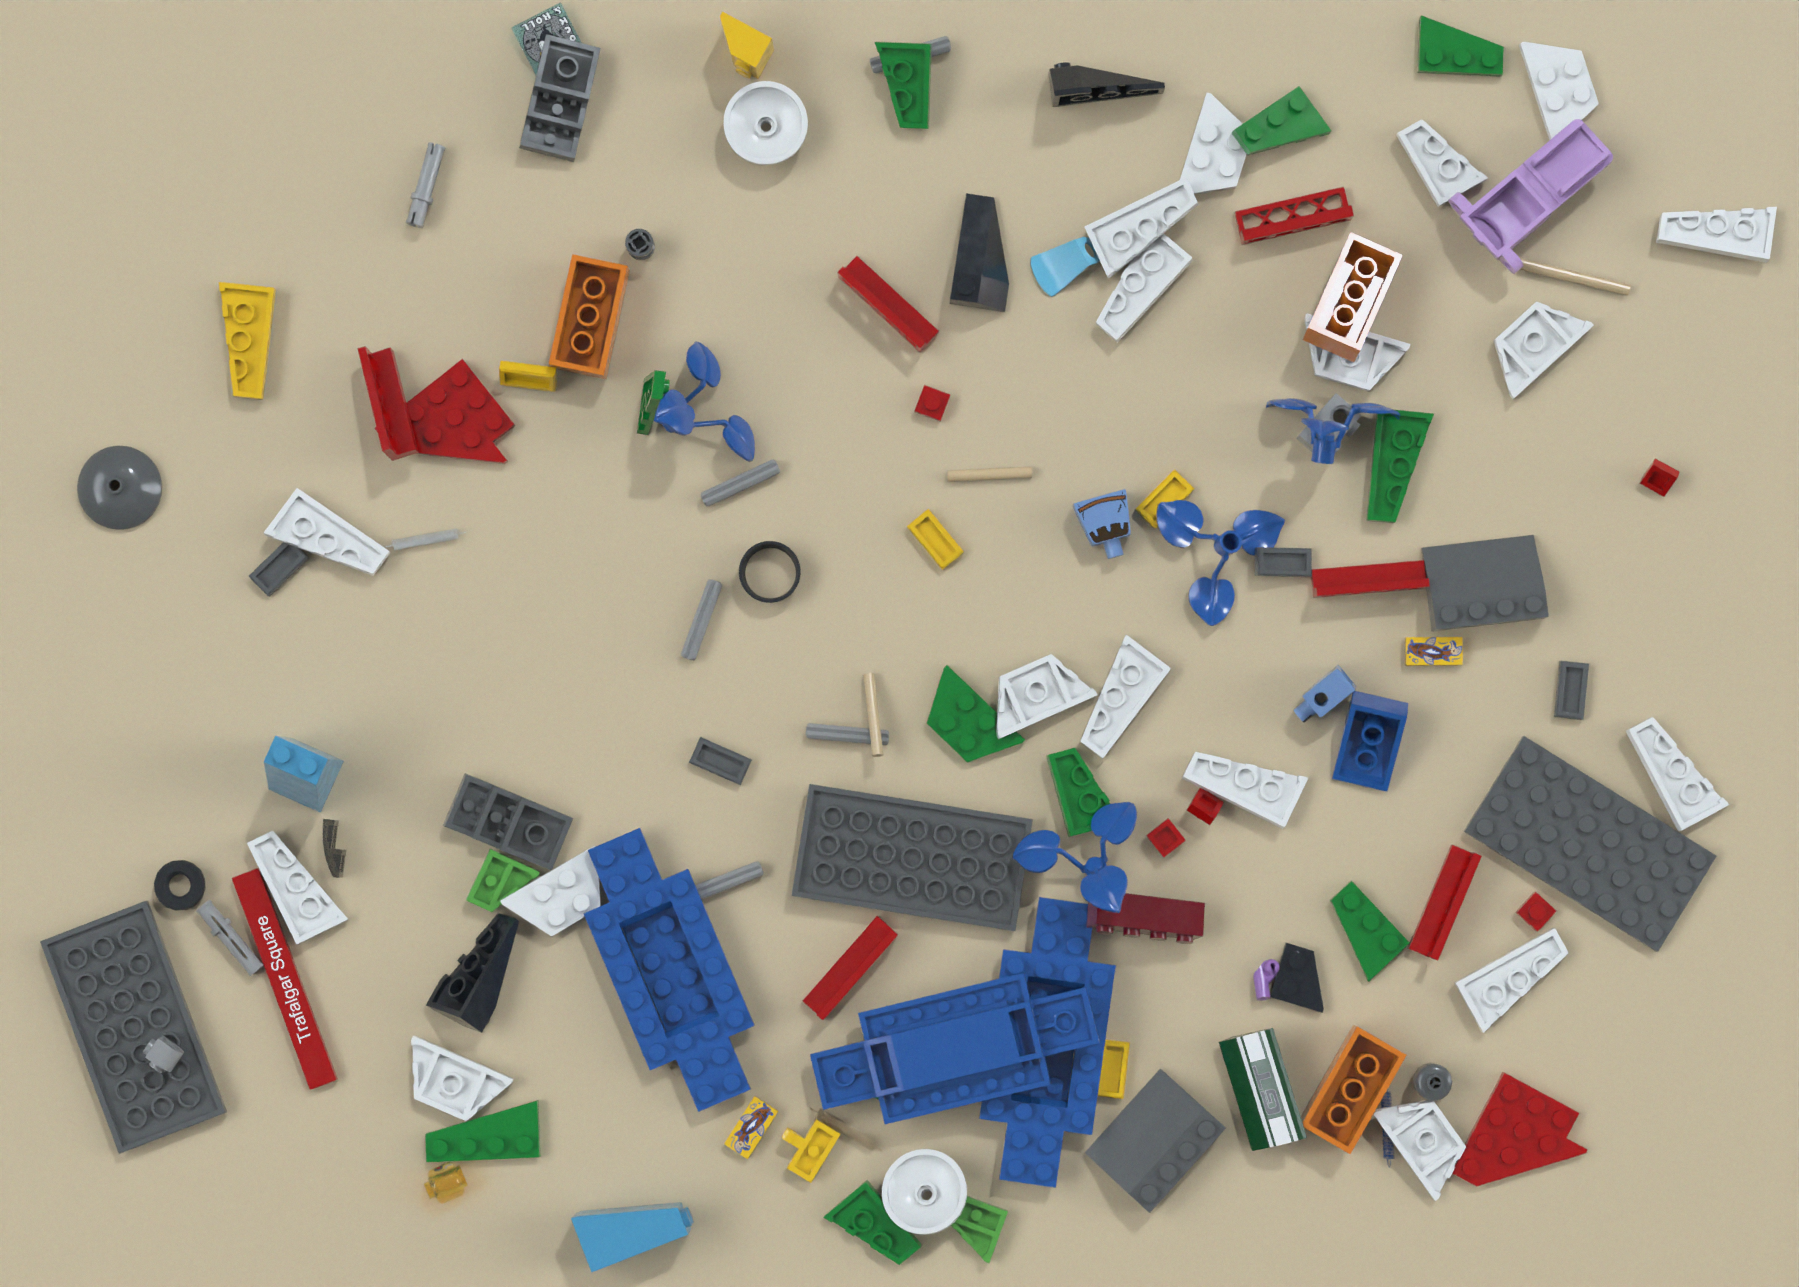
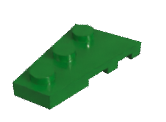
M1422 15L1420 16L1417 73L1498 77L1503 75V46Z
M875 42L900 128L929 129L932 44Z
M1298 86L1234 129L1232 135L1245 153L1252 155L1279 148L1281 145L1306 141V139L1316 136L1329 135L1331 129L1300 86Z
M654 370L644 378L637 434L648 435L659 402L663 395L669 392L670 380L665 379L666 372Z
M1076 748L1046 755L1068 837L1092 831L1091 821L1094 814L1100 808L1110 804L1107 795L1093 778V774Z
M1349 881L1330 899L1364 971L1363 973L1369 982L1410 942L1352 881Z
M868 1180L823 1217L831 1223L834 1222L844 1228L852 1236H856L868 1243L871 1248L898 1265L903 1263L922 1246L913 1233L903 1230L892 1221L885 1210L882 1196Z

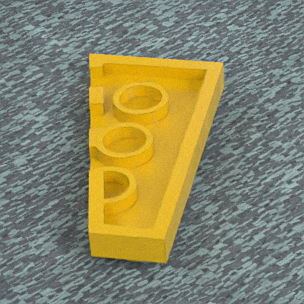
M219 282L222 313L226 328V343L229 351L233 396L263 400L276 289L273 287Z

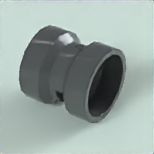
M634 229L626 237L625 246L634 259L646 260L653 255L655 243L647 230Z

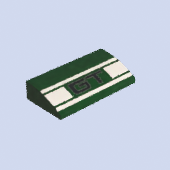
M1269 1028L1220 1041L1219 1046L1252 1151L1307 1138L1274 1029Z

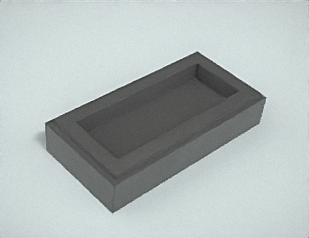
M283 542L249 577L270 597L310 557L302 549Z
M1256 547L1255 576L1311 577L1312 548Z
M1559 661L1554 717L1584 720L1588 663Z
M700 737L689 763L741 785L752 759Z

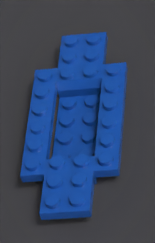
M641 828L589 849L588 853L609 903L584 913V916L649 1070L676 1060L698 1112L751 1090L729 1037L751 1028L755 1024L689 869L662 880Z
M1039 897L1031 953L1003 949L999 979L1025 973L1031 1000L1087 987L1100 1043L1078 1048L1075 1051L1073 1049L1045 1056L1051 1085L981 1101L979 1119L1007 1123L999 1180L1056 1188L1064 1131L1092 1135L1116 965L1088 961L1092 928H1087L1088 904Z
M1020 973L860 1012L858 1015L865 1041L812 1053L810 1057L823 1110L878 1097L884 1124H889L1051 1085L1045 1056L1098 1044L1100 1040L1087 987L1031 1000L1025 973Z

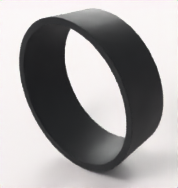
M764 541L755 544L743 555L739 565V579L742 587L752 598L761 602L774 603L784 600L794 592L800 580L801 568L797 556L789 547L776 541ZM762 549H779L785 552L795 565L796 577L794 584L787 593L780 597H761L754 593L747 584L745 576L747 563L756 552Z

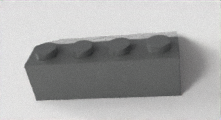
M1534 535L1421 548L1425 564L1426 578H1429L1430 587L1426 588L1431 631L1549 617L1546 590Z
M1160 1068L1085 1153L1150 1213L1226 1127Z

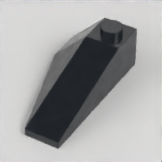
M1069 62L1055 64L1054 68L1049 69L1048 74L1052 107L1163 94L1165 90L1164 82L1079 65L1071 66Z
M966 193L950 304L1005 312L1009 280L994 197Z
M498 913L476 938V946L468 955L463 953L457 960L460 964L451 975L445 974L440 979L426 1006L464 1027L482 1033L497 1005L519 921Z

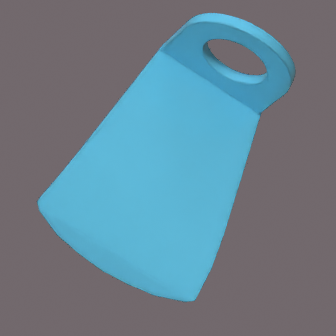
M1088 237L1072 240L1032 256L1030 259L1036 281L1043 291L1051 297L1065 288L1088 266L1100 261ZM1085 244L1092 248L1094 257L1087 253Z

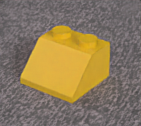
M722 11L720 20L733 65L737 67L735 71L748 79L751 76L759 79L774 51L772 38Z

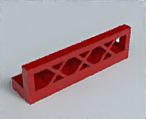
M1344 187L1234 212L1242 245L1351 221L1354 217L1352 205L1348 206ZM1339 195L1342 207L1328 210L1322 206L1327 197ZM1322 199L1320 204L1313 200ZM1305 202L1317 208L1314 214L1300 216L1295 211L1300 203ZM1295 205L1293 210L1287 208V206ZM1278 208L1290 214L1287 220L1273 222L1268 217L1272 210ZM1268 211L1266 216L1260 214L1261 212ZM1253 214L1262 220L1259 226L1245 229L1242 217Z
M858 256L845 268L842 267L837 272L838 278L918 352H921L939 333V330Z
M366 346L357 348L382 451L392 461L419 453L394 351L390 347L371 353Z
M1424 560L1312 569L1311 576L1313 598L1417 590L1430 587L1429 578H1426Z
M1455 845L1450 846L1407 949L1433 960H1439L1479 865L1481 855L1469 852Z
M876 916L802 1001L821 1020H824L898 936V933Z

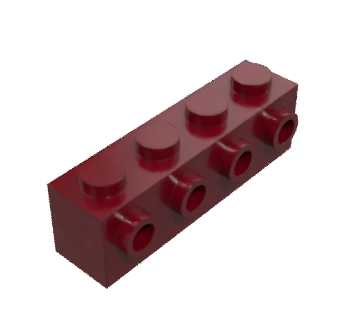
M1125 893L1120 913L1102 910L1088 902L1087 928L1096 929L1098 934H1113V931L1123 932L1124 937L1137 938L1140 937V934L1150 935L1151 940L1165 941L1169 937L1176 938L1177 943L1192 944L1193 940L1203 937L1205 903Z

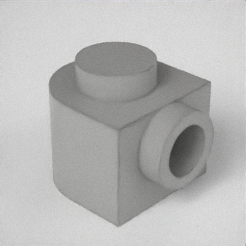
M161 1036L157 1040L152 1038L143 1050V1053L146 1055L145 1058L150 1061L149 1065L153 1069L164 1073L165 1070L168 1072L173 1070L184 1054V1051L165 1036Z

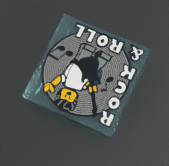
M561 2L511 28L535 75L546 34L582 43Z

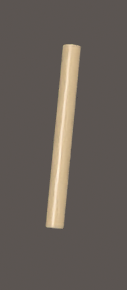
M1521 258L1523 267L1520 270L1627 296L1630 291L1629 284Z

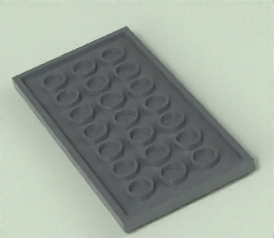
M1525 736L1521 737L1463 831L1655 952H1658L1717 857L1712 852Z
M809 784L792 896L1016 931L1025 869L1013 859V853L1017 845L1026 836L1031 834L1033 819Z
M148 901L138 903L40 941L119 1154L227 1112ZM165 1036L184 1051V1054L171 1072L165 1070L164 1073L156 1071L149 1065L150 1061L145 1058L146 1055L143 1053V1050L152 1038L157 1040L159 1037Z

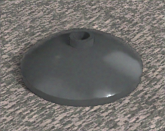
M111 446L96 452L84 464L78 478L77 493L83 510L94 522L106 528L124 530L136 527L152 516L162 496V480L157 466L146 454L128 446ZM114 481H119V489L113 491L111 484Z

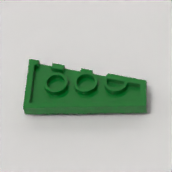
M1395 410L1400 413L1399 420L1390 413L1376 414L1366 521L1396 522L1429 425L1434 416L1433 413Z
M539 1100L426 1133V1162L541 1157Z

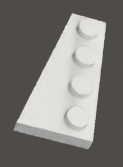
M1186 177L1085 226L1108 278L1113 276L1199 205Z
M1767 207L1766 209L1758 210L1744 208L1739 211H1725L1724 209L1713 210V212L1685 211L1662 213L1659 220L1656 243L1767 263L1770 259L1777 207Z
M1162 234L1134 257L1128 267L1125 268L1116 289L1112 292L1096 321L1097 326L1118 343L1193 261L1192 257L1169 237Z
M296 488L264 532L265 536L374 576L390 554L383 546L298 488Z
M1125 635L1080 742L1103 759L1171 668L1128 635Z
M1653 717L1626 730L1631 743L1678 831L1686 829L1729 805L1723 797H1720L1715 792L1714 786L1707 778H1703L1695 769L1693 762L1681 753L1676 747L1677 744Z
M1195 752L1182 779L1283 829L1289 820L1308 777L1294 776L1282 771L1259 768L1256 765L1242 764L1229 759Z
M274 831L247 843L297 945L348 920Z
M1552 928L1454 982L1481 1032L1484 1033L1492 1023L1508 1011L1540 978H1543L1568 954V951L1556 929Z

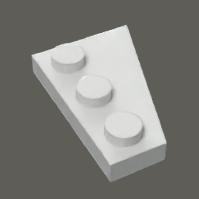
M1422 119L1396 134L1437 207L1447 203L1448 199L1455 193L1459 192L1462 194L1488 179L1481 171L1479 172L1462 154H1458L1449 146L1447 141Z

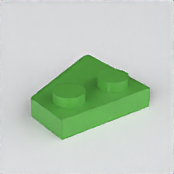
M489 849L466 897V901L493 912L502 905L500 900L521 889L532 879H535L540 872L493 849Z
M967 1196L962 1213L951 1226L985 1262L990 1263L1008 1210Z

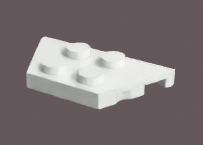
M1522 42L1519 44V48L1550 141L1573 120L1585 118L1599 103L1582 51Z
M1206 93L1180 180L1185 177L1187 178L1194 194L1236 188L1246 157L1245 151L1232 135V131L1243 123L1211 93Z
M1535 302L1494 340L1510 397L1514 399L1594 325L1587 320H1580L1566 312L1557 311L1545 304Z
M1306 314L1304 318L1306 330L1313 317L1311 314ZM1368 332L1355 362H1351L1309 343L1315 376L1369 392L1410 348V344Z
M1052 654L999 677L996 736L998 739L1095 697L1097 692L1082 682L1074 672L1064 667L1062 662Z
M589 849L500 900L502 905L550 936L557 934L584 918V913L600 907L599 876L588 853Z
M415 1035L411 1039L413 1047L414 1099L464 1121L469 1120L514 1080L507 1075Z
M1433 1100L1376 1109L1373 1114L1431 1197L1435 1201L1439 1199L1440 1191L1446 1179L1452 1175L1456 1161L1461 1158L1466 1148L1463 1141Z

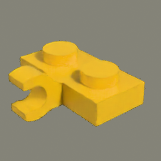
M815 1119L805 1138L787 1127L781 1136L782 1139L798 1148L787 1169L811 1183L841 1134L818 1119Z

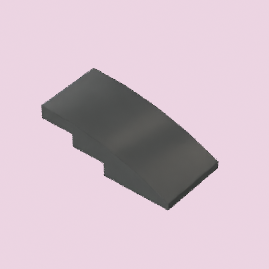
M546 34L521 137L520 149L574 162L601 48Z
M465 773L443 826L552 870L573 818Z

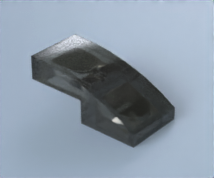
M323 819V847L329 870L333 877L343 878L346 849L335 848L339 820Z

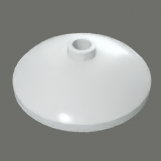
M759 81L743 87L731 98L724 114V132L729 145L741 158L758 165H774L789 159L800 149L807 134V113L801 99L790 88L776 82ZM764 123L771 125V129L767 132L761 129Z
M931 1149L914 1150L898 1158L887 1171L882 1185V1200L889 1217L903 1230L918 1235L935 1234L951 1226L962 1213L967 1199V1184L960 1167L946 1154ZM926 1191L932 1192V1197L929 1200L923 1199V1194Z

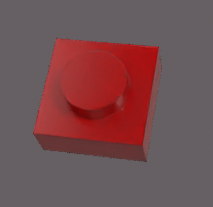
M924 385L914 412L941 422L950 394Z
M1655 458L1642 476L1639 484L1665 497L1677 480L1680 472Z
M1199 788L1187 811L1208 825H1211L1224 802L1208 791Z
M1169 818L1146 835L1163 858L1186 841Z
M1533 892L1515 913L1538 932L1555 914L1556 910L1537 892Z

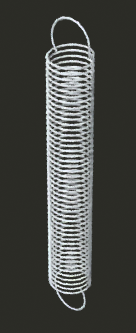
M458 529L428 533L427 538V534L407 537L406 542V538L400 539L399 543L396 539L392 540L393 543L390 546H394V550L395 548L396 550H401L402 547L403 549L405 547L409 548V546L410 548L412 546L415 547L416 545L418 547L419 545L422 546L423 543L424 545H429L430 542L431 544L433 542L437 543V541L439 543L440 541H447L448 538L450 541L451 539L454 540L455 537L458 539Z

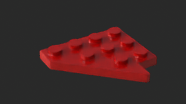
M463 359L407 402L419 452L416 454L502 464L508 462L494 442L512 429L515 424Z
M1502 1072L1465 1142L1466 1148L1461 1158L1456 1161L1452 1174L1477 1187L1585 1154L1588 1149L1567 1139L1579 1112Z

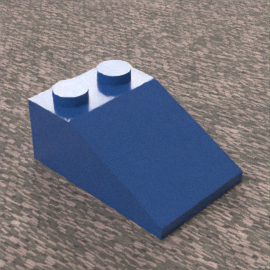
M1359 691L1352 692L1332 779L1387 792L1407 720L1408 703Z

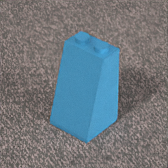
M275 736L264 760L268 789L321 812L344 761L296 739Z
M681 1202L584 1210L577 1212L571 1218L591 1272L686 1236L691 1230L692 1223H694L690 1209L688 1207L683 1208Z

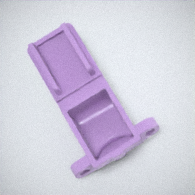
M1575 119L1473 206L1459 192L1455 193L1448 201L1460 216V220L1473 233L1476 241L1481 246L1484 245L1497 261L1500 260L1511 273L1515 274L1523 267V263L1512 249L1541 226L1555 209L1612 162L1613 154L1582 120Z

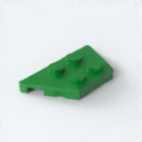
M948 665L944 667L927 724L966 762L996 753L1025 741L1017 731L998 739L996 736L997 712Z

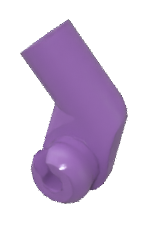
M1274 959L1265 960L1253 975L1256 999L1258 1001L1271 998L1269 984L1275 978L1280 968L1279 963Z

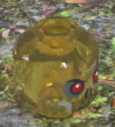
M447 1162L430 1169L427 1173L429 1181L424 1183L429 1198L435 1197L440 1204H445L463 1196L465 1193L464 1187L468 1186L460 1165L455 1167L452 1162Z

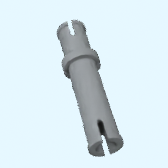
M429 142L427 145L428 148L416 190L412 192L410 197L412 204L406 220V224L414 227L418 225V228L424 227L423 224L428 206L433 203L431 196L443 153L446 149L439 144L434 146L432 142Z
M208 900L196 910L212 929L211 934L218 936L231 954L248 972L249 976L264 966L230 925V919H225L212 904L211 900ZM213 917H215V919H216V920L220 923V925L225 929V931L229 934V936H226V934L222 931V929H221V928L217 925V923L213 920ZM231 940H234V942L239 946V948H240V949L244 952V954L248 957L247 959H245V957H244V956L240 953V951L235 947V945L231 942Z

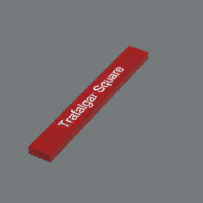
M256 868L233 877V884L309 1089L312 1090L338 1080L260 869Z

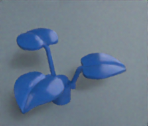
M695 341L687 351L686 362L691 374L697 380H700L699 386L686 398L674 389L666 392L659 402L654 422L663 424L664 428L670 433L675 432L683 436L690 434L694 427L722 425L725 427L723 429V437L731 450L744 460L752 462L755 455L754 435L749 424L743 418L733 415L729 417L728 421L725 419L693 421L695 419V412L687 403L703 390L706 384L712 388L716 387L721 377L720 367L713 353L705 345Z
M1295 398L1274 399L1266 404V408L1275 405L1285 409L1301 410L1308 414L1309 418H1302L1301 422L1309 427L1311 431V444H1313L1311 461L1322 464L1334 463L1335 450L1340 448L1341 440L1346 430H1349V424L1355 414L1363 412L1372 414L1390 413L1398 420L1400 419L1398 411L1376 403L1352 404V409L1344 424L1314 418L1313 409H1317V405L1305 400ZM1340 431L1336 440H1334L1335 435L1330 433Z
M1189 501L1161 502L1158 504L1156 514L1159 530L1164 539L1171 545L1180 548L1188 547L1192 543L1193 537L1213 540L1216 553L1222 556L1212 574V579L1207 577L1197 579L1191 585L1188 595L1192 609L1209 626H1214L1221 622L1227 616L1234 603L1235 593L1231 582L1225 579L1217 580V576L1225 562L1229 559V556L1237 552L1241 546L1246 553L1254 556L1256 547L1274 548L1285 523V519L1274 513L1249 510L1241 513L1234 520V531L1229 530L1221 535H1212L1197 532L1203 526V515L1198 506Z
M1131 802L1113 803L1100 808L1094 814L1091 821V829L1096 836L1102 837L1100 839L1101 857H1092L1087 860L1085 865L1081 864L1064 849L1058 848L1060 837L1055 832L1049 830H1039L1026 836L1017 845L1013 853V859L1029 872L1042 873L1048 871L1056 864L1057 854L1063 855L1077 866L1082 873L1087 874L1080 885V891L1084 899L1102 910L1120 913L1122 901L1127 890L1128 879L1121 868L1112 865L1107 866L1108 858L1106 856L1105 844L1108 840L1111 844L1118 845L1129 838L1137 820L1136 807Z

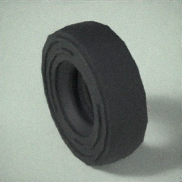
M185 860L171 861L163 865L157 872L154 881V892L159 902L166 908L175 911L187 910L197 905L206 889L202 871L194 863ZM177 874L185 875L190 881V889L184 896L174 895L169 888L170 880Z

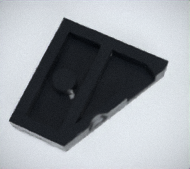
M1285 942L1279 962L1280 968L1275 976L1270 997L1323 1013L1324 1007L1314 951Z

